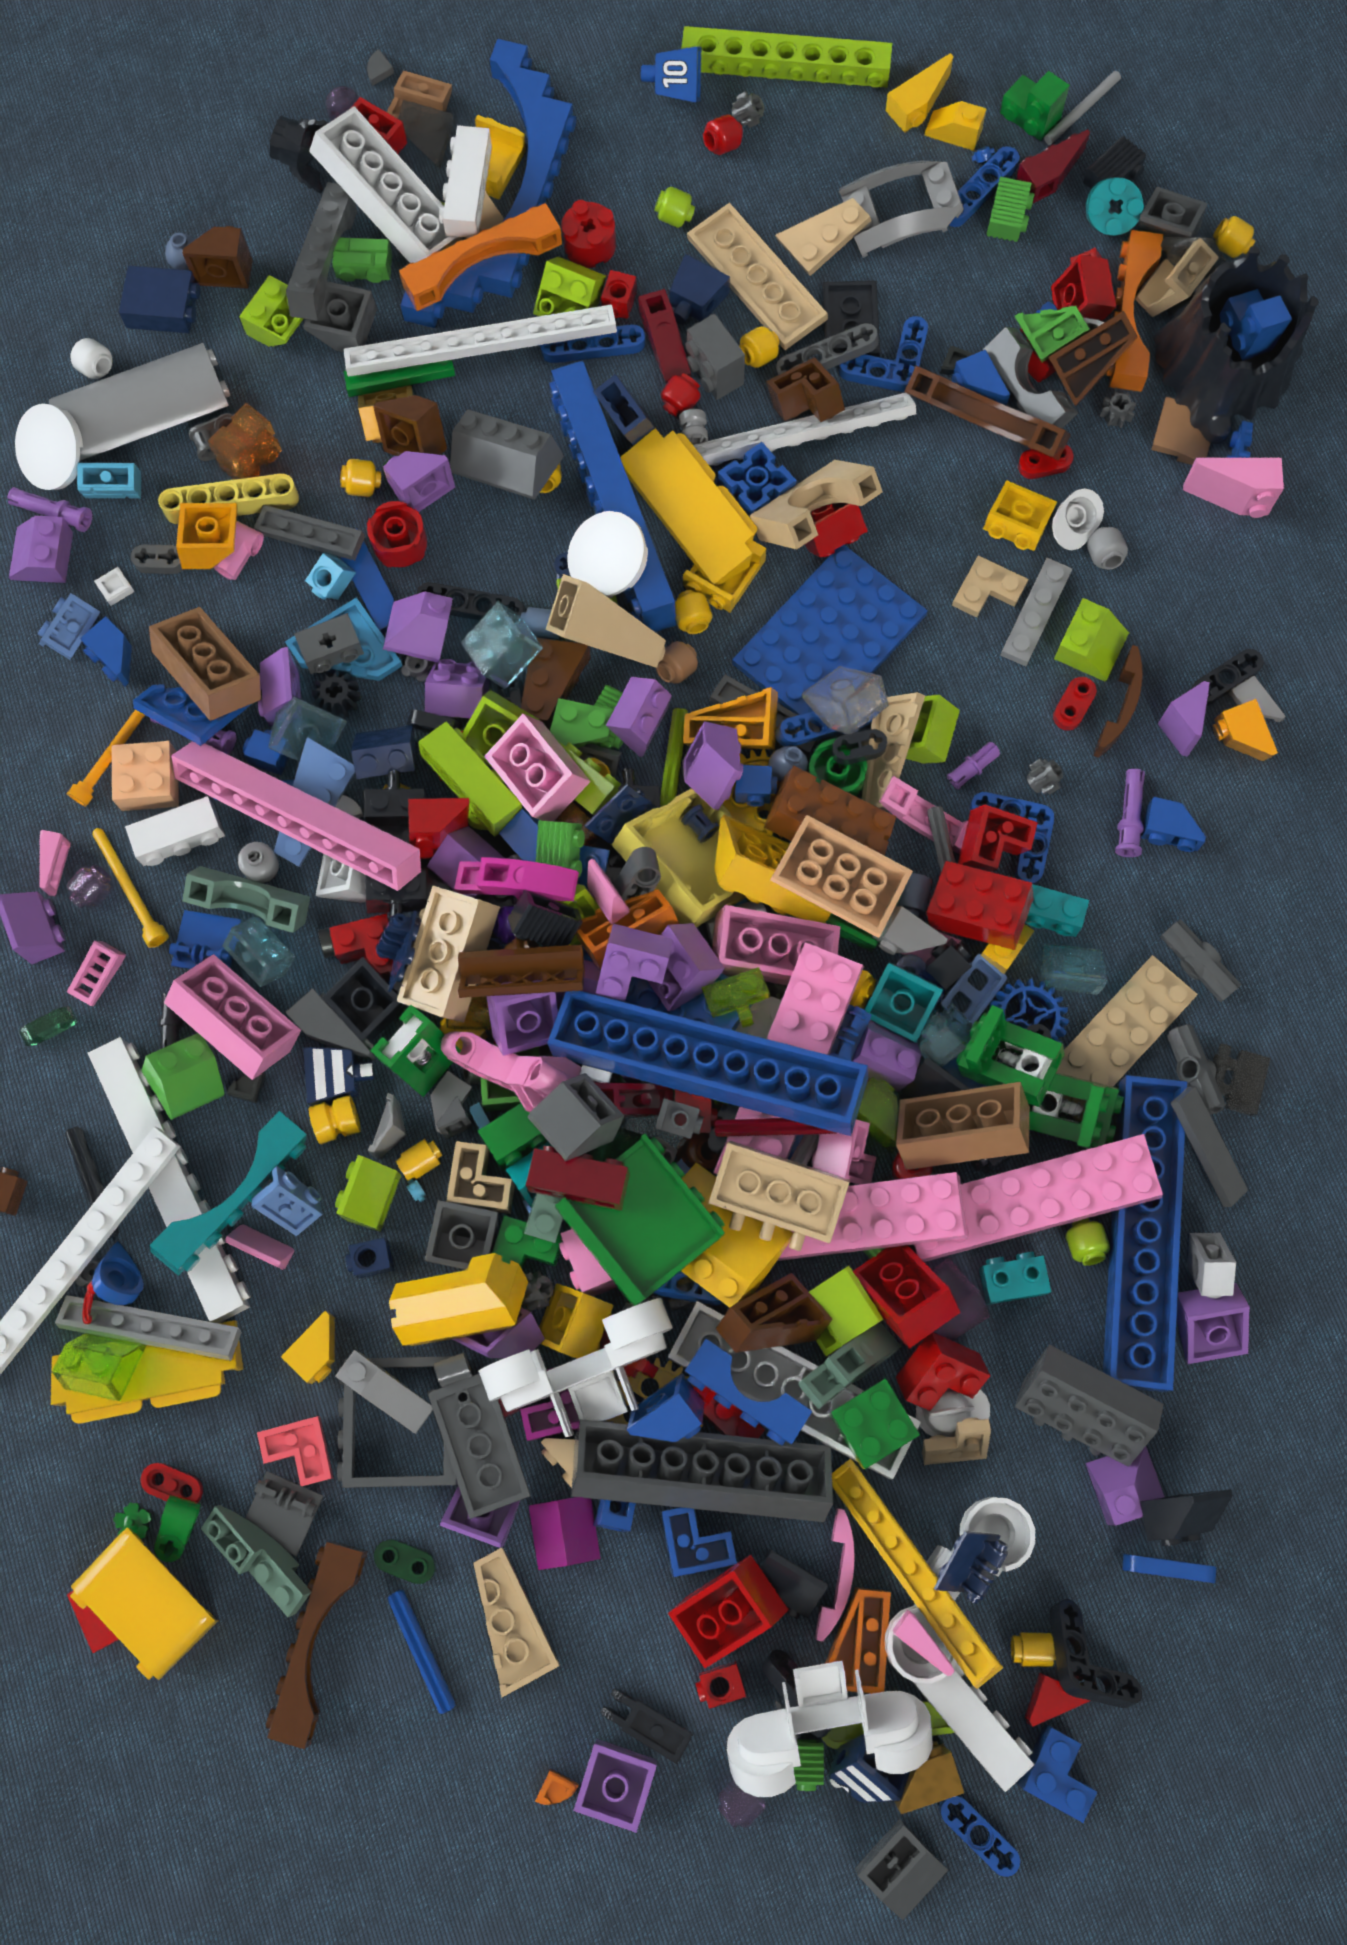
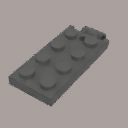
M464 1352L434 1363L441 1388L429 1390L428 1396L469 1518L473 1519L530 1497L531 1493L499 1400L489 1401L480 1373L472 1376L471 1368ZM462 1393L467 1394V1400L461 1402L459 1398Z

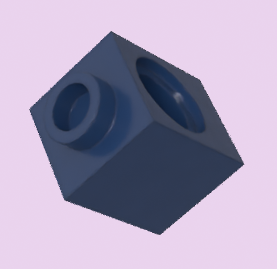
M385 1237L348 1245L350 1254L345 1256L349 1273L353 1272L355 1277L360 1279L395 1271L390 1242ZM368 1251H374L376 1254L374 1264L364 1267L362 1264L363 1255Z

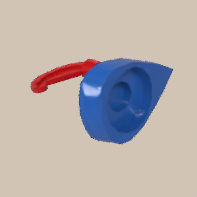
M118 1241L104 1255L95 1269L92 1281L87 1285L82 1312L84 1324L89 1325L92 1321L90 1313L94 1294L106 1302L125 1306L131 1305L143 1290L144 1283L140 1271Z

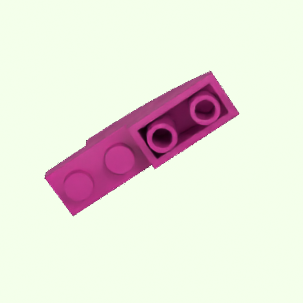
M481 857V862H459L454 890L459 894L514 895L518 900L523 891L527 890L554 901H574L579 872L565 867L532 861Z

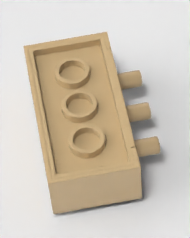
M432 886L428 898L429 902H427L426 908L422 909L419 913V918L422 921L417 937L411 943V947L415 948V953L411 964L406 966L402 982L403 986L400 988L397 1002L408 1006L412 1005L417 1009L443 1018L464 1022L472 997L459 998L458 987L461 976L458 954L459 952L487 950L500 906Z
M729 1141L709 1204L733 1211L729 1228L736 1231H741L745 1216L763 1221L759 1238L766 1241H771L775 1226L794 1231L789 1247L793 1250L801 1251L805 1236L827 1243L831 1242L850 1180Z

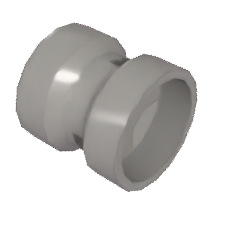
M700 409L683 411L679 415L680 427L683 428L681 433L689 439L692 445L707 442L708 431L704 427L707 424L706 413Z

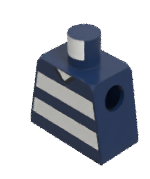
M303 1048L307 1104L310 1106L323 1102L330 1105L334 1099L346 1095H351L352 1098L359 1096V1081L375 1080L373 1062L357 1064L356 1054L350 1049Z
M864 1734L837 1749L829 1771V1780L835 1788L842 1787L857 1801L862 1803L899 1801L902 1798L910 1772L905 1774H889L876 1769L875 1754H867Z

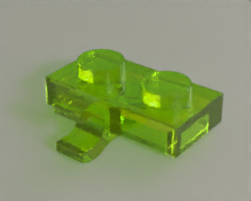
M759 967L701 987L712 1018L736 1010L742 1028L754 1025L749 1005L770 998L769 990Z

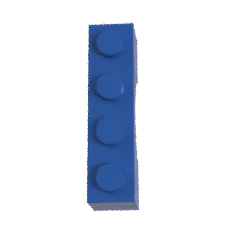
M705 1339L685 1369V1373L690 1375L686 1381L703 1391L705 1386L716 1393L713 1398L715 1401L727 1409L733 1405L741 1410L740 1418L756 1428L758 1423H760L769 1430L766 1436L779 1445L783 1446L785 1441L791 1445L813 1411L787 1393L768 1402H758L745 1397L739 1392L732 1380V1356L708 1339Z

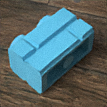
M78 463V491L85 498H126V496L128 498H141V471L135 463Z

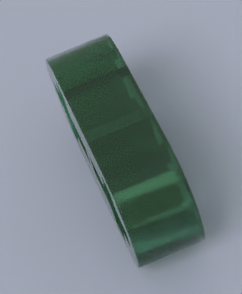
M70 1006L61 1007L26 1024L19 1030L25 1046H34L73 1027L77 1023V1018Z

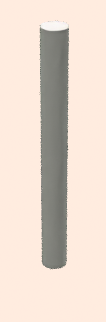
M1113 71L1044 136V141L1048 145L1054 143L1121 79L1120 73Z

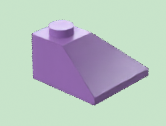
M405 451L399 456L392 457L383 466L387 481L399 501L407 503V506L415 508L418 512L455 488L449 461L445 455Z
M425 591L393 602L383 650L438 663L453 598Z
M520 1308L516 1325L510 1329L452 1340L488 1358L504 1359L528 1349L530 1352L534 1351L545 1338L532 1313Z
M1146 1446L1129 1467L1109 1456L1085 1463L1107 1525L1117 1526L1141 1518L1143 1513L1140 1501L1164 1497Z

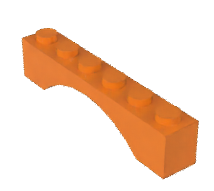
M546 203L538 207H532L527 212L504 220L501 224L490 229H484L477 235L466 240H460L442 251H436L429 257L416 263L408 264L405 268L399 270L402 285L416 311L422 310L441 301L453 281L467 268L482 260L509 253L540 255L562 245L561 229Z
M1131 230L1128 240L1122 242L1120 258H1124V262L1120 264L1117 274V281H1121V288L1117 287L1115 298L1118 311H1114L1113 317L1124 311L1138 338L1106 373V376H1110V388L1142 392L1148 377L1150 352L1142 342L1136 328L1134 299L1137 291L1150 278L1159 264L1163 234Z

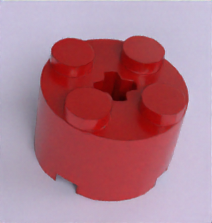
M584 200L575 201L562 218L563 247L571 262L586 268H593L598 263L608 262L615 253L616 233L613 212L599 203L586 202Z
M401 501L387 502L375 509L376 512L367 522V533L373 551L382 564L386 567H406L421 561L425 556L427 548V535L419 512Z

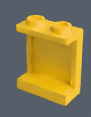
M477 115L475 118L476 127L489 128L492 142L485 191L488 196L499 200L526 152L525 134L515 127H508L496 122L492 118Z
M755 541L748 544L747 546L753 552L749 568L718 586L709 583L697 567L693 565L690 571L686 570L683 574V586L686 590H693L694 592L704 594L709 603L716 609H724L731 613L766 561V548Z

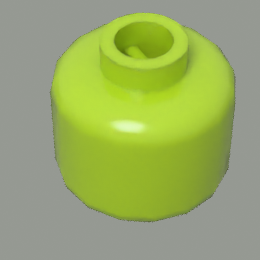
M668 187L666 191L661 190L654 211L658 212L657 217L660 221L680 228L685 221H691L695 206L691 205L692 196L689 193L674 187Z
M1089 1218L1073 1222V1227L1065 1235L1072 1258L1077 1262H1082L1084 1266H1091L1104 1261L1106 1254L1110 1251V1243L1102 1223L1090 1221Z

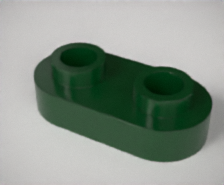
M395 1539L385 1540L375 1549L374 1562L383 1572L414 1584H423L429 1581L435 1574V1559L424 1550ZM387 1550H392L395 1554L392 1562H387L384 1558ZM417 1561L424 1564V1571L421 1574H417L413 1569Z

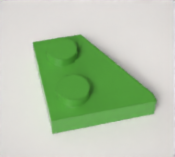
M1076 306L1063 307L1060 310H1041L1040 313L1024 315V313H1018L1015 315L1016 321L1041 363L1049 359V356L1090 332V328Z
M558 698L550 732L564 746L570 742L576 748L583 747L588 743L596 744L608 741L611 730L606 724L614 710Z

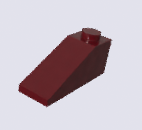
M595 1083L622 1112L624 1117L659 1116L663 1099L674 1101L673 1089L657 1084Z

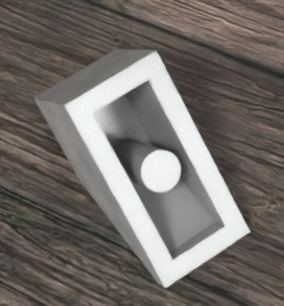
M902 906L894 908L880 938L872 936L880 942L879 947L892 955H895V953H910L943 945L948 940V938Z

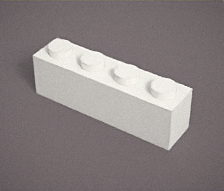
M457 126L456 136L451 137L450 152L453 155L452 160L447 161V177H449L448 183L443 185L445 205L444 207L441 206L439 210V222L444 224L446 236L470 238L479 233L492 150L489 128Z
M956 1663L954 1673L932 1684L913 1682L1004 1792L1009 1790L1034 1766V1763L1028 1757L1032 1754V1751L1020 1737L1013 1740L1006 1731L1010 1725L997 1710L992 1714L983 1703L988 1699L979 1688L976 1689L973 1685L969 1687L961 1678L965 1673L958 1663Z

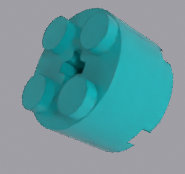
M1118 177L1104 179L1097 183L1088 194L1086 217L1090 225L1100 233L1111 236L1124 234L1131 230L1140 219L1144 208L1142 194L1139 188L1128 179ZM1110 200L1120 201L1117 213L1114 211L1109 213L1108 210L1111 207L1109 204Z

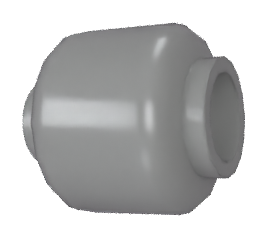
M1114 527L1098 528L1087 541V550L1093 563L1102 569L1110 570L1117 568L1123 563L1128 554V547L1122 533Z
M252 842L244 846L238 854L237 863L239 869L247 879L265 883L276 876L279 869V861L269 845L263 842Z

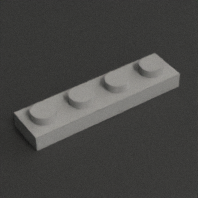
M1046 558L1000 656L1025 667L1027 666L1073 568Z

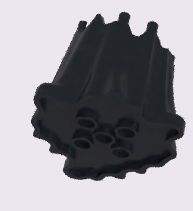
M1252 246L1247 254L1234 262L1221 264L1189 298L1167 309L1170 321L1154 336L1156 362L1164 368L1163 384L1175 390L1176 404L1185 405L1189 408L1191 425L1199 429L1203 437L1210 443L1219 444L1227 439L1232 431V416L1241 415L1248 420H1252L1258 407L1265 406L1275 409L1279 404V397L1286 392L1290 385L1294 364L1303 353L1302 342L1319 300L1315 296H1311L1308 301V275L1305 273L1295 277L1287 266L1290 259L1285 254L1280 255L1277 261L1264 266L1260 265L1257 260L1260 249ZM1256 289L1259 290L1263 300L1281 296L1292 317L1291 322L1271 352L1242 361L1238 351L1233 348L1232 339L1229 335L1231 329L1224 322L1221 324L1219 314L1228 298Z

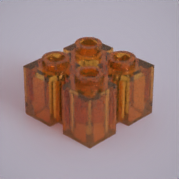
M245 403L231 417L232 422L227 427L222 426L208 440L213 453L217 455L216 460L220 468L234 480L258 477L261 471L260 467L264 463L268 465L274 462L282 451L278 439L273 436L275 432L271 422L248 403Z

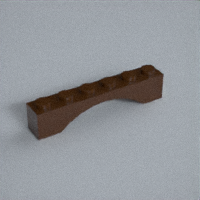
M919 366L915 367L904 391L918 400L1059 461L1071 436L1070 433L1062 428L989 399Z
M328 1541L325 1547H320L315 1561V1565L319 1566L316 1578H311L307 1586L311 1591L308 1596V1605L306 1611L301 1610L296 1623V1630H300L296 1643H291L287 1652L286 1662L290 1663L286 1676H281L277 1685L276 1695L280 1696L276 1709L272 1708L266 1721V1728L270 1729L267 1736L268 1739L301 1749L311 1745L320 1714L314 1697L311 1679V1662L315 1640L322 1622L333 1605L348 1590L359 1583L368 1551L335 1541Z

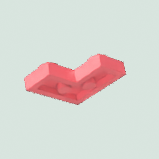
M320 1416L257 1432L263 1464L294 1456L301 1487L333 1479Z

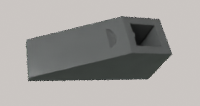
M312 988L286 1011V1014L310 1040L336 1049H350L356 1056L371 1061L375 1059V1056L370 1051L374 1046L368 1039L361 1041L344 1021L337 1016L322 998L325 995L324 992L318 995Z

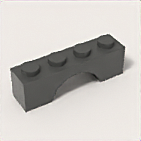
M1005 327L983 349L987 351L1007 390L1016 397V404L1022 412L1059 428H1063L1078 414L1064 392L1050 390L1040 393L1033 387L1028 375V364L1034 349L1020 329Z

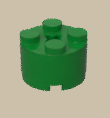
M830 739L818 745L810 758L808 773L817 777L815 781L817 783L824 780L857 797L864 785L867 761L842 765L837 763L832 757V747L836 739ZM841 745V749L838 752L842 751L845 753V756H848L851 749H847L846 745Z

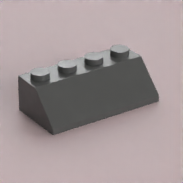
M468 409L452 432L450 468L453 474L534 500L564 457L551 434Z

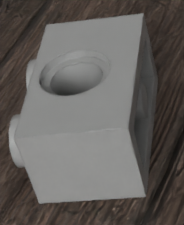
M1190 1233L1187 1267L1201 1296L1210 1298L1233 1296L1236 1261L1221 1233Z

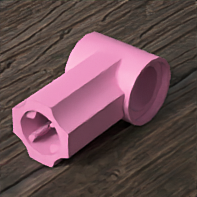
M237 521L235 550L215 565L214 569L225 578L236 580L249 557L255 556L259 552L263 544L264 534Z

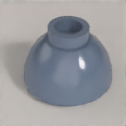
M175 233L171 236L165 248L166 260L171 267L177 270H189L182 252L183 248L196 240L194 237L183 233Z
M795 746L779 748L772 754L768 766H772V776H776L779 782L793 765L808 772L809 767L806 755Z

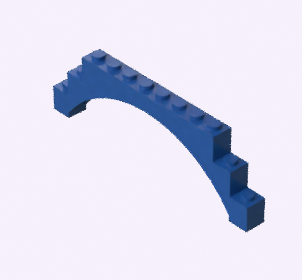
M497 39L490 57L492 78L498 79L511 95L521 114L528 137L527 165L522 185L512 208L504 218L506 220L527 212L532 207H538L544 204L547 198H551L554 187L553 179L554 176L558 177L560 173V159L562 154L567 153L569 145L568 136L570 132L573 133L575 130L576 116L573 115L572 103L553 99L554 87H551L550 74L531 70L532 59L528 56L527 45ZM509 253L497 255L474 264L453 281L441 301L419 311H416L405 291L400 305L404 321L435 328L438 318L441 319L443 317L445 306L474 313L476 304H480L484 291L512 298L515 288H519L521 285V271L523 265L527 266L530 254Z

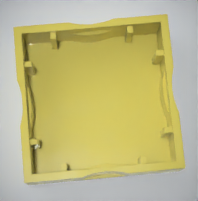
M691 788L676 796L667 805L652 809L625 823L612 846L626 862L635 849L640 847L652 848L657 854L661 879L654 890L659 889L670 903L680 924L694 923L697 928L715 917L716 913L724 905L733 906L746 897L736 891L734 893L728 892L718 884L714 868L719 830L709 840L700 843L697 840L698 836L689 825H684L681 822L686 813L699 804L703 806V812L713 823L717 822L719 826L723 814L731 818L733 817L723 804L719 810H715Z

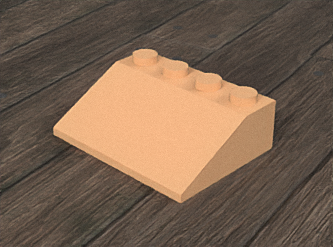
M806 815L770 881L880 938L913 871Z

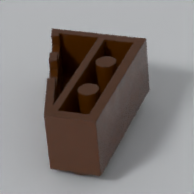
M1124 311L1049 356L1075 407L1138 338Z
M532 638L521 709L538 718L549 731L558 698L567 700L573 687L575 688L578 678L585 665L591 659L589 646L582 643Z

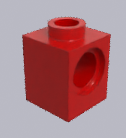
M610 270L601 296L602 306L612 305L615 318H629L637 294L636 276Z
M736 1661L700 1672L699 1677L701 1681L695 1683L700 1702L707 1701L709 1709L746 1697ZM723 1677L728 1681L729 1687L724 1694L718 1695L711 1690L710 1683L714 1678Z

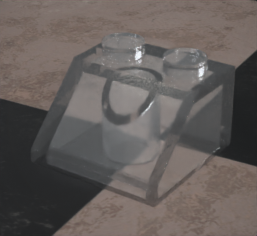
M843 666L837 667L802 693L803 700L829 729L843 732L844 734L857 732L861 726L877 717L881 711L889 706L881 675Z

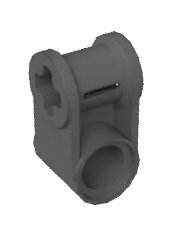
M228 413L222 414L208 422L198 424L192 427L188 433L190 440L195 443L198 449L196 453L201 461H210L219 455L237 449L244 444L246 439L245 432L238 419Z

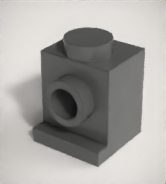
M664 1098L655 1129L691 1139L693 1133L699 1135L704 1116L698 1115L700 1110L698 1108ZM679 1113L684 1114L687 1118L686 1123L682 1126L677 1125L674 1121L675 1116Z

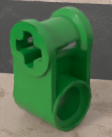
M173 1495L169 1496L161 1517V1526L154 1547L155 1554L160 1560L174 1562L181 1557L197 1520L201 1507L200 1503Z

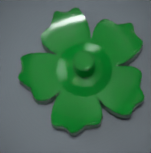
M130 1502L128 1506L124 1507V1513H115L113 1521L116 1528H121L118 1535L128 1527L142 1540L147 1537L149 1527L144 1524L150 1523L152 1517L151 1513L146 1509L140 1510L139 1503Z

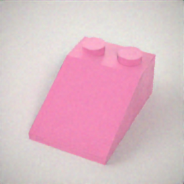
M1196 458L1183 484V490L1238 515H1250L1253 518L1263 517L1270 513L1284 489L1282 458Z

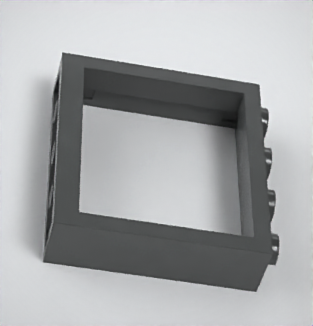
M452 1356L369 1359L381 1368L434 1367V1363ZM339 1380L340 1385H344V1398H340L338 1404L339 1417H343V1430L338 1432V1448L343 1449V1462H338L337 1478L338 1481H342V1488L458 1485L445 1444L443 1476L354 1478L356 1392Z

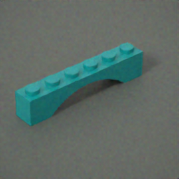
M279 1111L258 1132V1145L253 1164L237 1190L222 1204L204 1214L186 1220L171 1222L150 1244L151 1253L178 1276L184 1270L190 1272L201 1259L198 1255L206 1247L208 1249L214 1247L222 1237L220 1232L228 1224L232 1227L242 1217L244 1212L241 1210L248 1202L252 1203L251 1199L263 1190L264 1185L270 1179L273 1181L272 1170L278 1166L285 1171L286 1168L283 1165L290 1158L295 1160L302 1154L306 1148L304 1143L306 1142L307 1134Z

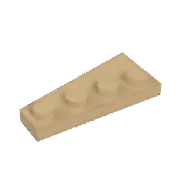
M918 692L875 699L871 729L880 730L886 735L887 746L881 757L867 761V773L863 786L862 800L884 811L888 810L879 801L893 776L898 779L900 778L924 702L925 695ZM874 739L869 740V745H872L873 749H877L879 743H875Z
M502 1547L474 1562V1568L493 1650L494 1664L497 1669L501 1697H504L557 1668L560 1664Z

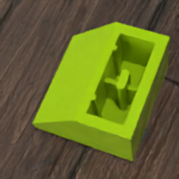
M559 256L546 261L533 314L545 316L597 307L606 275Z
M269 275L239 316L246 335L268 347L286 344L304 319L290 317L286 294L287 284Z
M358 1155L356 1161H351L348 1166L346 1179L349 1180L345 1191L341 1190L337 1196L335 1208H338L336 1214L348 1222L381 1232L402 1175L397 1170Z
M850 1266L809 1291L833 1319L816 1341L825 1356L830 1355L883 1320L876 1305L871 1301Z

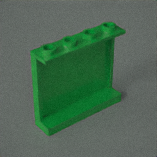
M646 1134L642 1135L637 1143L616 1159L624 1162V1166L628 1167L630 1172L622 1211L571 1201L563 1198L555 1205L559 1214L633 1307L641 1304L725 1234L722 1229L725 1226L722 1219L715 1211L709 1213L702 1205L705 1199L694 1186L689 1189L682 1180L685 1174L674 1161L669 1164L662 1155L665 1150L655 1137L649 1139Z

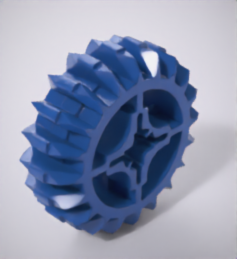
M1018 979L1015 982V988L1008 983L1004 987L1005 992L999 990L996 993L997 1000H992L989 1006L993 1005L1003 1009L1004 1015L1008 1003L1015 999L1019 1001L1017 1006L1018 1013L1013 1014L1010 1018H1006L1007 1022L1027 1029L1033 1024H1040L1046 1019H1051V1039L1061 1043L1059 1037H1064L1067 1033L1061 1026H1067L1069 1023V1019L1062 1017V1015L1068 1012V1008L1058 1006L1063 1001L1062 996L1055 999L1052 997L1055 988L1052 987L1047 992L1043 990L1045 987L1044 981H1041L1037 987H1034L1033 979H1028L1026 986H1024L1021 979ZM1031 998L1040 1002L1045 1008L1034 1006ZM1025 1013L1029 1014V1017H1033L1034 1020L1031 1024L1022 1019Z

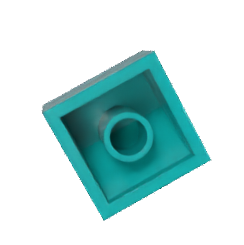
M889 962L865 1010L867 1013L872 1014L870 1020L916 1043L943 988Z

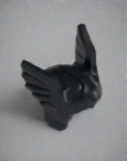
M280 116L270 139V157L288 165L290 172L293 173L294 177L298 178L300 183H304L309 189L313 188L318 193H322L320 172L309 165L314 159L309 150L315 132L328 123L325 120L317 121L316 119L302 118L298 121Z

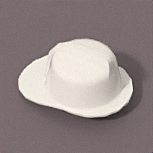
M1079 489L1069 495L1058 507L1053 518L1052 530L1057 543L1064 549L1072 551L1081 548L1102 522L1104 508L1099 495L1093 490Z
M948 1388L931 1411L916 1406V1418L921 1421L919 1426L925 1433L931 1436L944 1435L946 1437H954L957 1422H962L967 1418L983 1420L990 1417V1404L987 1396L981 1389L972 1399Z

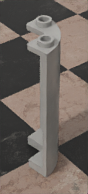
M204 343L50 398L49 404L55 405L62 410H67L76 421L83 441V448H80L79 461L227 407L229 405L226 398L231 395L225 380L219 382L213 366L218 365L212 349L206 350Z

